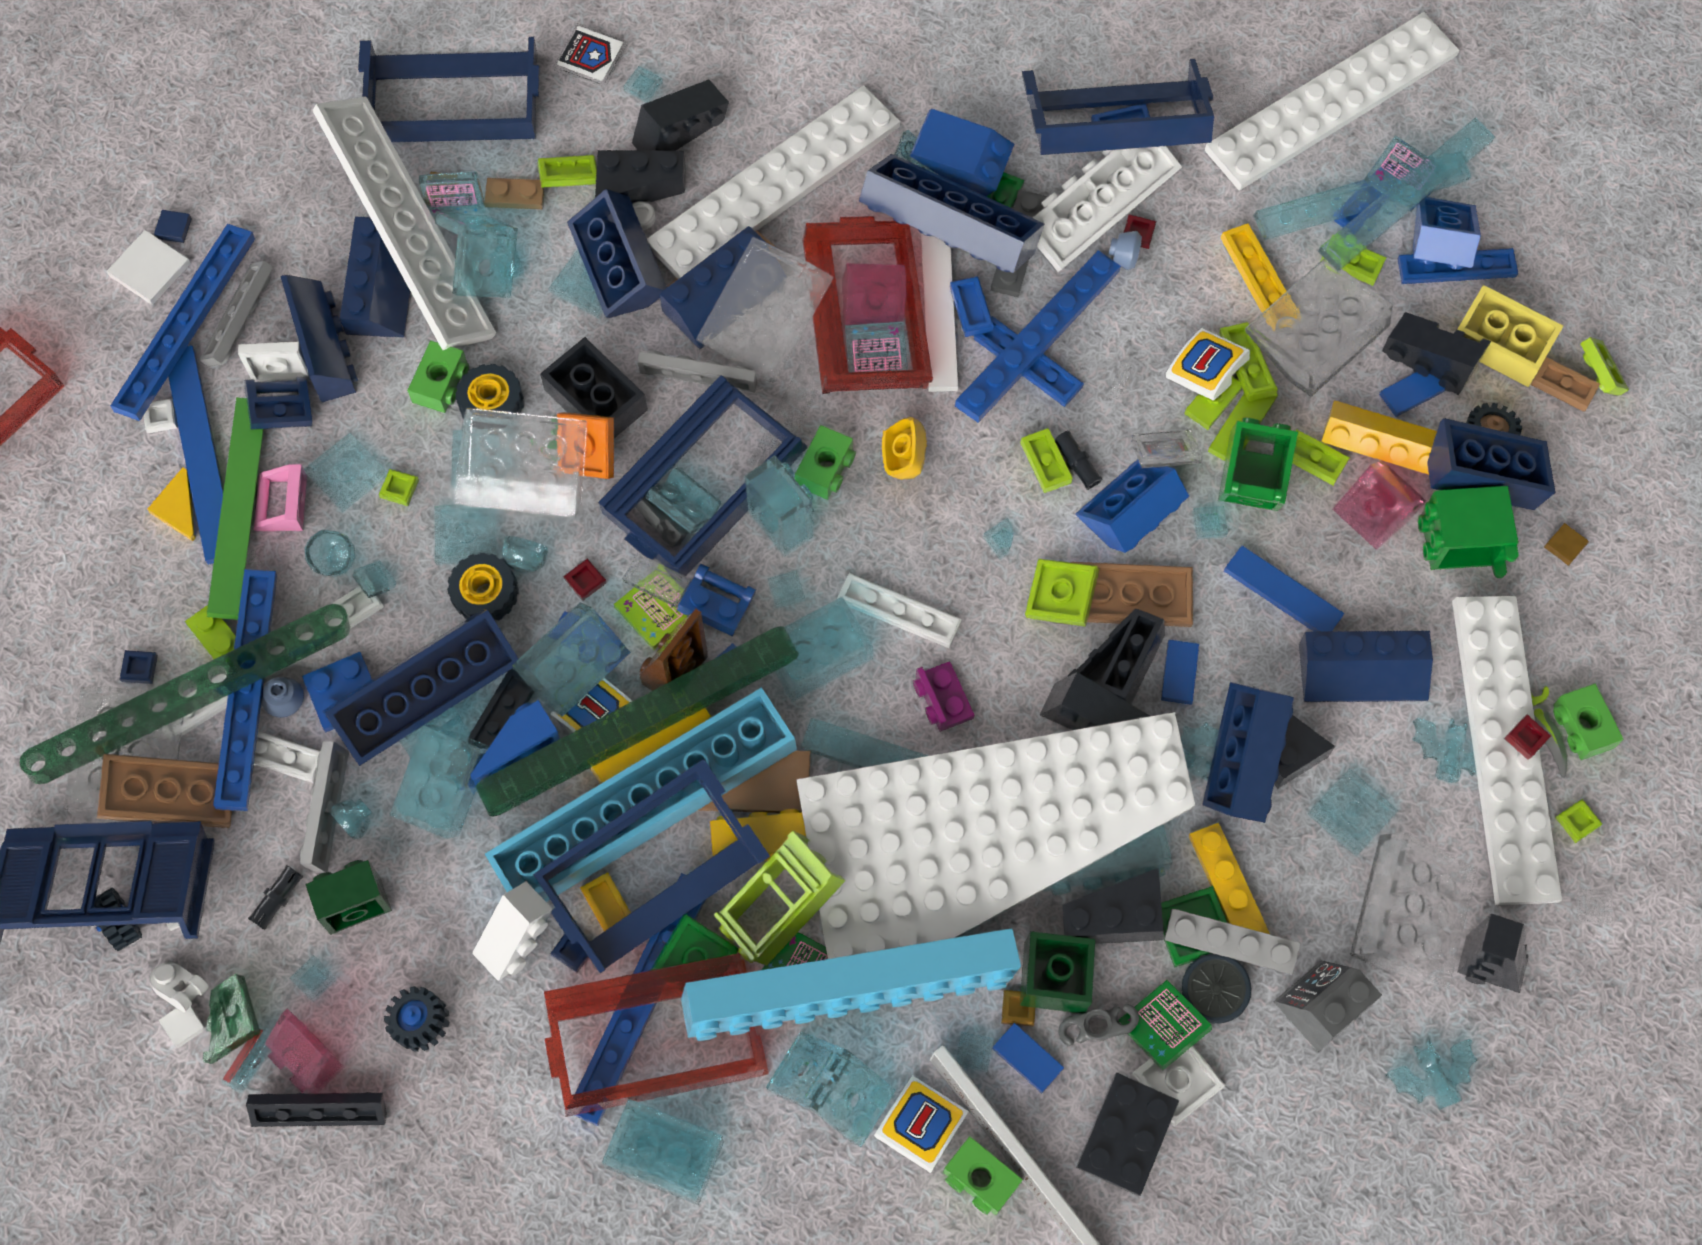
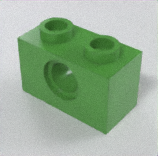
M430 340L407 390L412 403L443 413L446 412L449 404L453 405L455 403L457 384L461 377L469 371V363H467L463 350L454 347L442 350L438 342ZM439 376H446L443 380H435Z
M820 425L795 473V486L827 500L832 491L837 493L843 481L841 473L844 467L850 468L856 455V451L853 450V438ZM824 461L833 463L830 467H823L820 464Z
M1596 683L1561 695L1553 704L1554 717L1559 725L1564 726L1568 734V745L1573 753L1578 754L1580 760L1615 749L1624 740ZM1579 718L1588 721L1591 728L1584 727L1580 723Z
M970 1136L943 1171L948 1176L945 1179L946 1183L959 1193L963 1190L974 1197L972 1204L985 1215H988L990 1211L997 1215L1023 1181L1022 1178ZM981 1170L986 1172L990 1178L989 1185L977 1187L971 1179V1175L975 1171Z

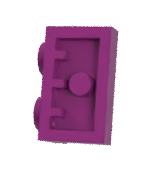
M950 661L924 671L923 667L916 669V679L913 680V686L918 697L924 696L928 707H925V712L931 725L936 724L941 732L974 719L973 710Z

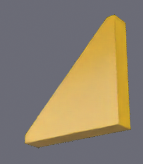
M182 467L147 510L153 516L191 541H194L196 536L194 534L187 469Z

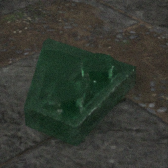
M235 973L211 990L209 1001L210 1014L206 1025V1032L211 1033L209 1051L203 1052L202 1057L203 1062L209 1064L217 1062L261 1033L244 976Z

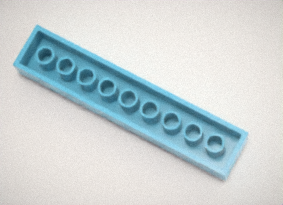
M761 687L485 853V856L506 892L527 881L547 902L550 899L533 874L704 759L725 789L726 792L723 793L725 794L796 751L795 738ZM695 780L548 880L557 895L561 894L709 804L712 800L699 781Z
M1011 928L685 983L681 1002L688 1038L696 1037L698 1041H704L717 1037L716 1033L729 1031L730 1035H739L749 1032V1027L762 1025L763 1029H774L782 1026L783 1021L795 1020L796 1024H803L814 1021L815 1016L827 1014L828 1018H837L847 1015V1010L859 1008L861 1013L878 1010L880 1008L879 1005L892 1003V1007H901L911 1004V999L924 997L925 1002L935 1001L943 998V994L955 992L956 996H965L974 993L975 988L986 986L988 991L1005 988L1007 986L1006 983L1013 979V976L1021 968L1013 929Z

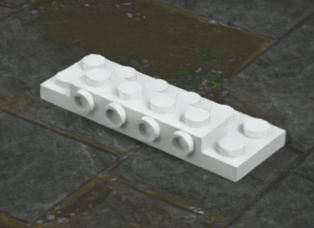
M1166 146L1102 151L1101 153L1105 157L1098 162L1094 158L1082 168V171L1085 173L1078 179L1074 175L1062 185V188L1065 190L1059 196L1054 192L1041 203L1044 208L1033 217L1045 223L1037 247L1057 272L1067 266L1182 168Z

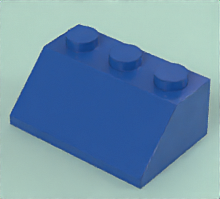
M1138 458L1075 514L1108 547L1126 553L1135 548L1145 535L1155 530L1160 522L1170 513L1178 510L1181 504L1189 497V494L1175 468L1168 466L1144 467L1141 459Z

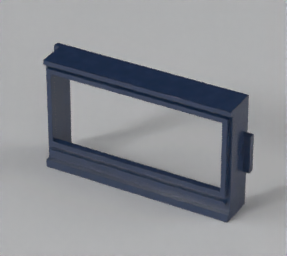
M528 37V52L376 55L371 40L360 41L358 70L359 72H364L362 97H367L374 111L377 80L527 76L526 118L380 121L391 142L536 139V97H539L540 67L537 65L538 53L534 37Z
M1195 59L1189 60L1188 81L1039 92L1033 70L1022 71V79L1031 109L1035 134H1037L1040 155L1212 143L1214 113L1210 101H1213V93L1208 78L1201 77ZM1190 100L1195 114L1050 125H1046L1043 111Z
M720 375L606 493L598 504L602 514L627 534L624 538L625 541L650 562L656 558L683 580L807 449V445L802 442L801 438L792 434L731 385L725 377ZM735 404L779 439L782 444L692 539L673 556L626 515L711 426Z
M704 759L533 874L555 906L551 914L572 944L577 941L580 943L600 974L611 964L753 866L760 864L770 857L748 824L742 827L721 796V794L726 792ZM698 780L738 840L589 942L548 880L689 784Z

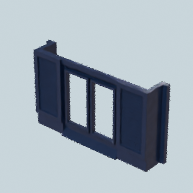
M201 821L55 824L54 827L7 829L0 849V944L4 929L178 923L185 939H198L215 840L214 838H207ZM140 846L128 907L94 908L106 847ZM94 848L81 909L47 910L61 849Z

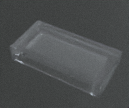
M639 553L636 554L622 578L624 583L675 608L678 607L691 583L690 578Z

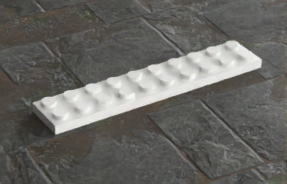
M1422 12L1212 140V143H1207L1205 151L1240 191L1458 55L1460 50L1428 15Z
M863 85L647 238L652 253L677 279L681 278L746 227L750 226L754 231L762 228L898 129L901 121Z
M367 97L316 104L313 113L442 350L492 339L496 331Z
M1516 596L1456 597L1452 604L1495 905L1559 903L1562 901L1540 750L1527 760L1504 739L1526 714L1535 721Z

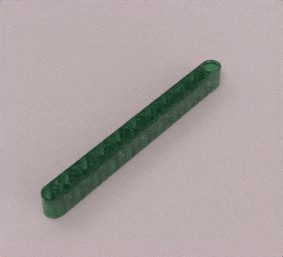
M329 604L27 749L20 757V767L31 782L35 784L49 783L102 757L103 754H108L343 640L348 636L351 627L347 612L339 604ZM334 618L343 620L338 626L327 625ZM305 632L314 634L312 638L306 641L298 639ZM276 646L285 647L280 654L274 655L270 653L271 649ZM247 660L256 661L251 668H241L242 663ZM218 674L226 675V678L220 683L211 682L213 677ZM189 688L197 689L193 696L188 698L182 697L185 690ZM157 703H167V706L162 711H152ZM129 717L137 718L133 725L128 727L122 726L125 719ZM101 731L107 732L102 740L92 741L96 733ZM76 746L73 754L62 756L65 748ZM45 761L42 769L31 771L34 763Z
M778 626L486 777L475 786L476 791L489 816L501 815L790 664L799 656V652L785 627Z

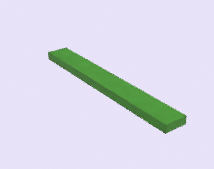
M236 397L207 608V617L238 620L264 433V429H250L247 399Z

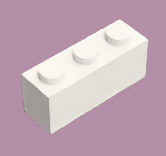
M527 881L502 896L472 954L498 981L508 974L511 976L516 975L525 967L526 956L536 947L537 943L535 940L537 936L548 926L546 920L552 908Z

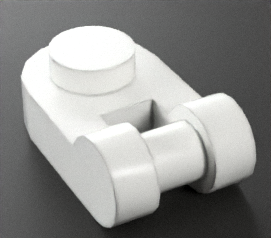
M173 962L159 964L153 969L149 978L155 993L182 1012H185L192 1005L191 1001L197 995L201 996L209 988L208 984L201 977L191 974Z

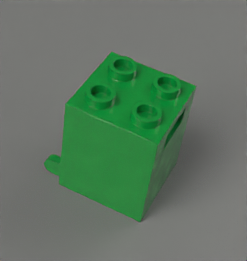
M1243 418L1242 421H1237L1230 431L1218 501L1278 511L1286 501L1298 432L1291 431V426L1286 424L1274 423L1270 427L1260 425V420ZM1245 439L1273 444L1272 455L1243 450Z
M1508 486L1434 491L1430 500L1426 502L1422 514L1418 516V529L1420 533H1424L1426 541L1423 544V557L1425 561H1429L1430 570L1492 566L1494 576L1496 578H1503L1507 573L1506 560L1514 562L1519 556L1517 547L1519 541Z

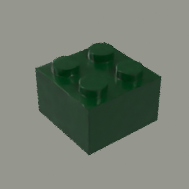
M369 860L352 861L346 864L343 870L335 873H321L315 876L312 882L305 884L316 918L330 935L392 911L381 877Z
M1030 931L1024 942L1020 1006L1072 1013L1086 1012L1092 1003L1095 939Z

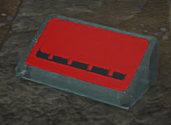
M258 1025L221 1081L222 1084L238 1093H243L278 1039L277 1035L268 1028Z

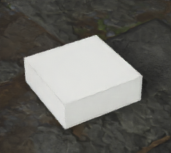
M172 398L154 401L150 404L144 414L145 430L147 433L177 428Z
M192 1006L185 1012L175 1008L159 1019L160 1024L176 1048H180L206 1030Z

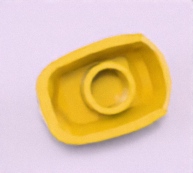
M907 417L896 422L888 429L883 430V463L886 473L891 477L900 480L912 479L920 475L923 470L927 440L926 430L919 420Z

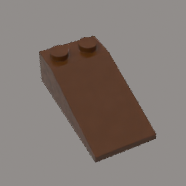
M697 609L676 626L671 634L666 633L658 645L659 650L653 658L648 657L643 662L639 671L642 685L668 702L673 696L682 692L687 685L686 683L692 679L708 658L702 614Z

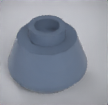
M1138 231L1119 233L1118 239L1112 237L1109 255L1114 256L1113 261L1121 265L1125 270L1135 268L1142 236Z
M276 677L269 680L264 686L261 704L264 710L271 716L278 718L288 717L297 712L304 700V692L296 680L289 677Z

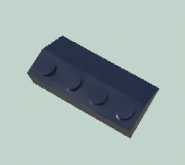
M605 189L568 220L567 224L606 318H612L648 308L660 298V293L667 286L629 196Z
M355 216L340 313L341 324L346 335L404 338L411 291L371 217Z
M748 226L660 293L662 312L699 349H702L786 284L788 277L770 246Z
M292 275L280 276L307 371L321 402L356 393L353 383L358 381L354 365L347 364L346 358L350 357L351 354L346 339L340 340L339 333L344 332L339 315L333 316L331 310L336 307L332 291H325L322 282L319 280Z
M1446 418L1440 421L1427 461L1431 489L1453 490L1508 486L1511 505L1529 510H1535L1556 493L1547 441Z
M1430 631L1305 632L1299 643L1304 702L1429 700L1433 665Z
M1230 682L1202 803L1203 806L1232 817L1266 822L1267 814L1272 807L1271 796L1274 783L1279 776L1278 765L1281 752L1286 745L1285 735L1288 721L1293 714L1292 704L1294 697Z

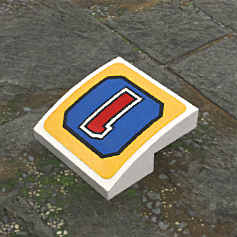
M1201 328L1178 353L1166 372V378L1214 401L1232 384V375L1249 360L1250 350Z
M594 671L550 715L571 735L574 734L584 745L592 750L597 745L604 743L638 710V707L617 687Z
M912 1075L874 1136L931 1173L969 1111Z

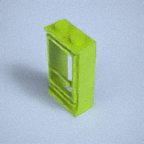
M793 830L787 836L788 839L729 903L720 912L714 914L721 923L719 927L721 932L730 940L736 941L740 946L738 952L749 963L757 962L768 965L846 881L842 876L831 872L824 865L827 860L820 853L808 847L810 840L806 836ZM784 869L790 873L805 891L795 904L774 881ZM771 885L790 909L757 944L737 920Z

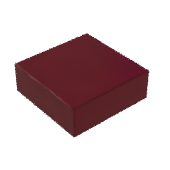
M1129 214L1123 233L1138 231L1142 236L1141 247L1149 249L1157 221Z
M588 558L563 576L564 580L582 601L607 583L606 579Z
M1526 714L1504 739L1529 760L1551 735Z

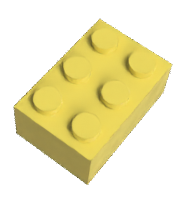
M1483 285L1457 330L1465 332V338L1480 342L1482 338L1491 341L1480 363L1529 387L1561 332L1563 325Z

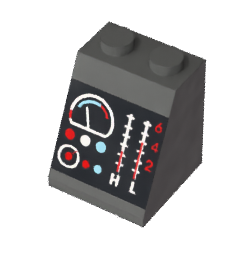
M1321 960L1280 995L1274 1003L1310 1044L1320 1052L1371 1007L1382 994L1359 969Z

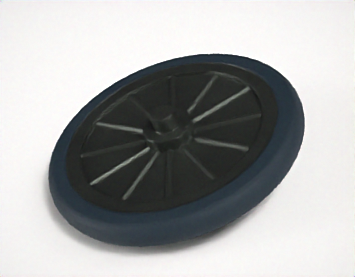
M1218 954L1204 955L1190 964L1182 979V995L1209 1023H1226L1236 1019L1244 1012L1251 998V981L1247 971L1237 960Z

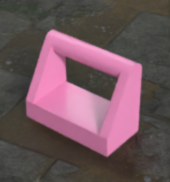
M289 464L258 474L254 531H303L307 474L301 464ZM270 482H288L285 514L267 519Z

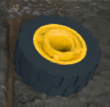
M496 364L479 365V367L472 368L467 374H464L461 377L460 383L458 382L456 400L460 414L464 421H467L472 428L475 427L483 432L484 430L495 432V430L499 429L503 430L508 425L515 423L517 417L519 418L522 414L524 396L518 377H515V373L511 370L509 371L505 366H497ZM489 396H495L492 399H486Z
M486 553L472 554L468 558L460 560L459 564L452 569V574L448 578L449 588H447V591L451 597L452 604L465 619L470 618L483 609H487L493 619L499 621L504 615L512 611L513 605H516L517 595H519L517 579L506 561L502 558L499 559L497 555H488ZM490 584L487 591L477 593L479 586Z

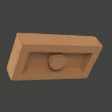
M487 178L484 204L485 207L542 210L545 187L541 188L540 180Z
M1547 357L1531 383L1532 386L1583 412L1588 408L1600 385Z

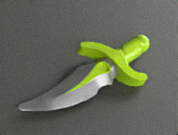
M1545 686L1540 696L1534 697L1531 693L1535 721L1551 735L1545 744L1558 766L1561 777L1565 778L1567 773L1565 745L1556 724L1550 720L1549 711L1545 710L1541 705L1549 695V688Z

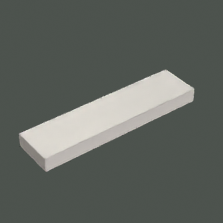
M851 573L848 574L837 597V602L947 648H950L962 621L958 617Z

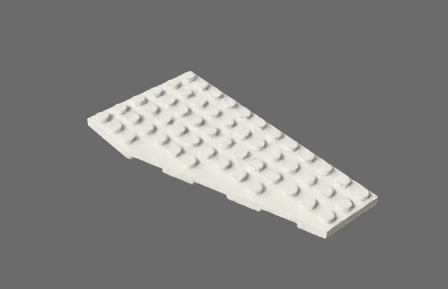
M1175 712L797 779L806 837L810 840L808 847L820 853L827 860L824 865L831 872L842 876L846 880L819 909L828 959L956 938L1195 807Z

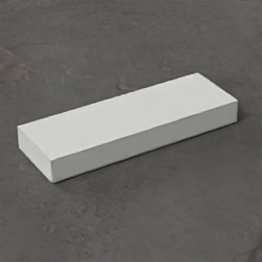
M258 731L254 764L315 783L318 768L317 757L321 751Z

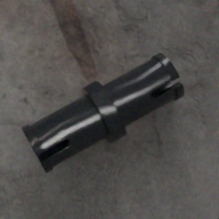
M1065 431L1055 438L1056 445L1068 461L1067 466L1070 470L1074 469L1085 485L1086 490L1093 488L1103 480L1088 460L1089 454L1086 451H1082L1070 431Z
M286 865L270 889L266 888L263 892L265 894L264 898L248 919L265 930L280 907L286 906L288 903L286 901L287 897L304 876Z

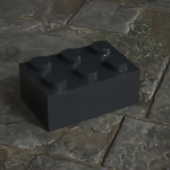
M586 337L581 339L540 373L544 390L566 412L613 417L614 438L648 411L645 394Z
M1116 1072L1076 1168L1136 1196H1141L1179 1100Z

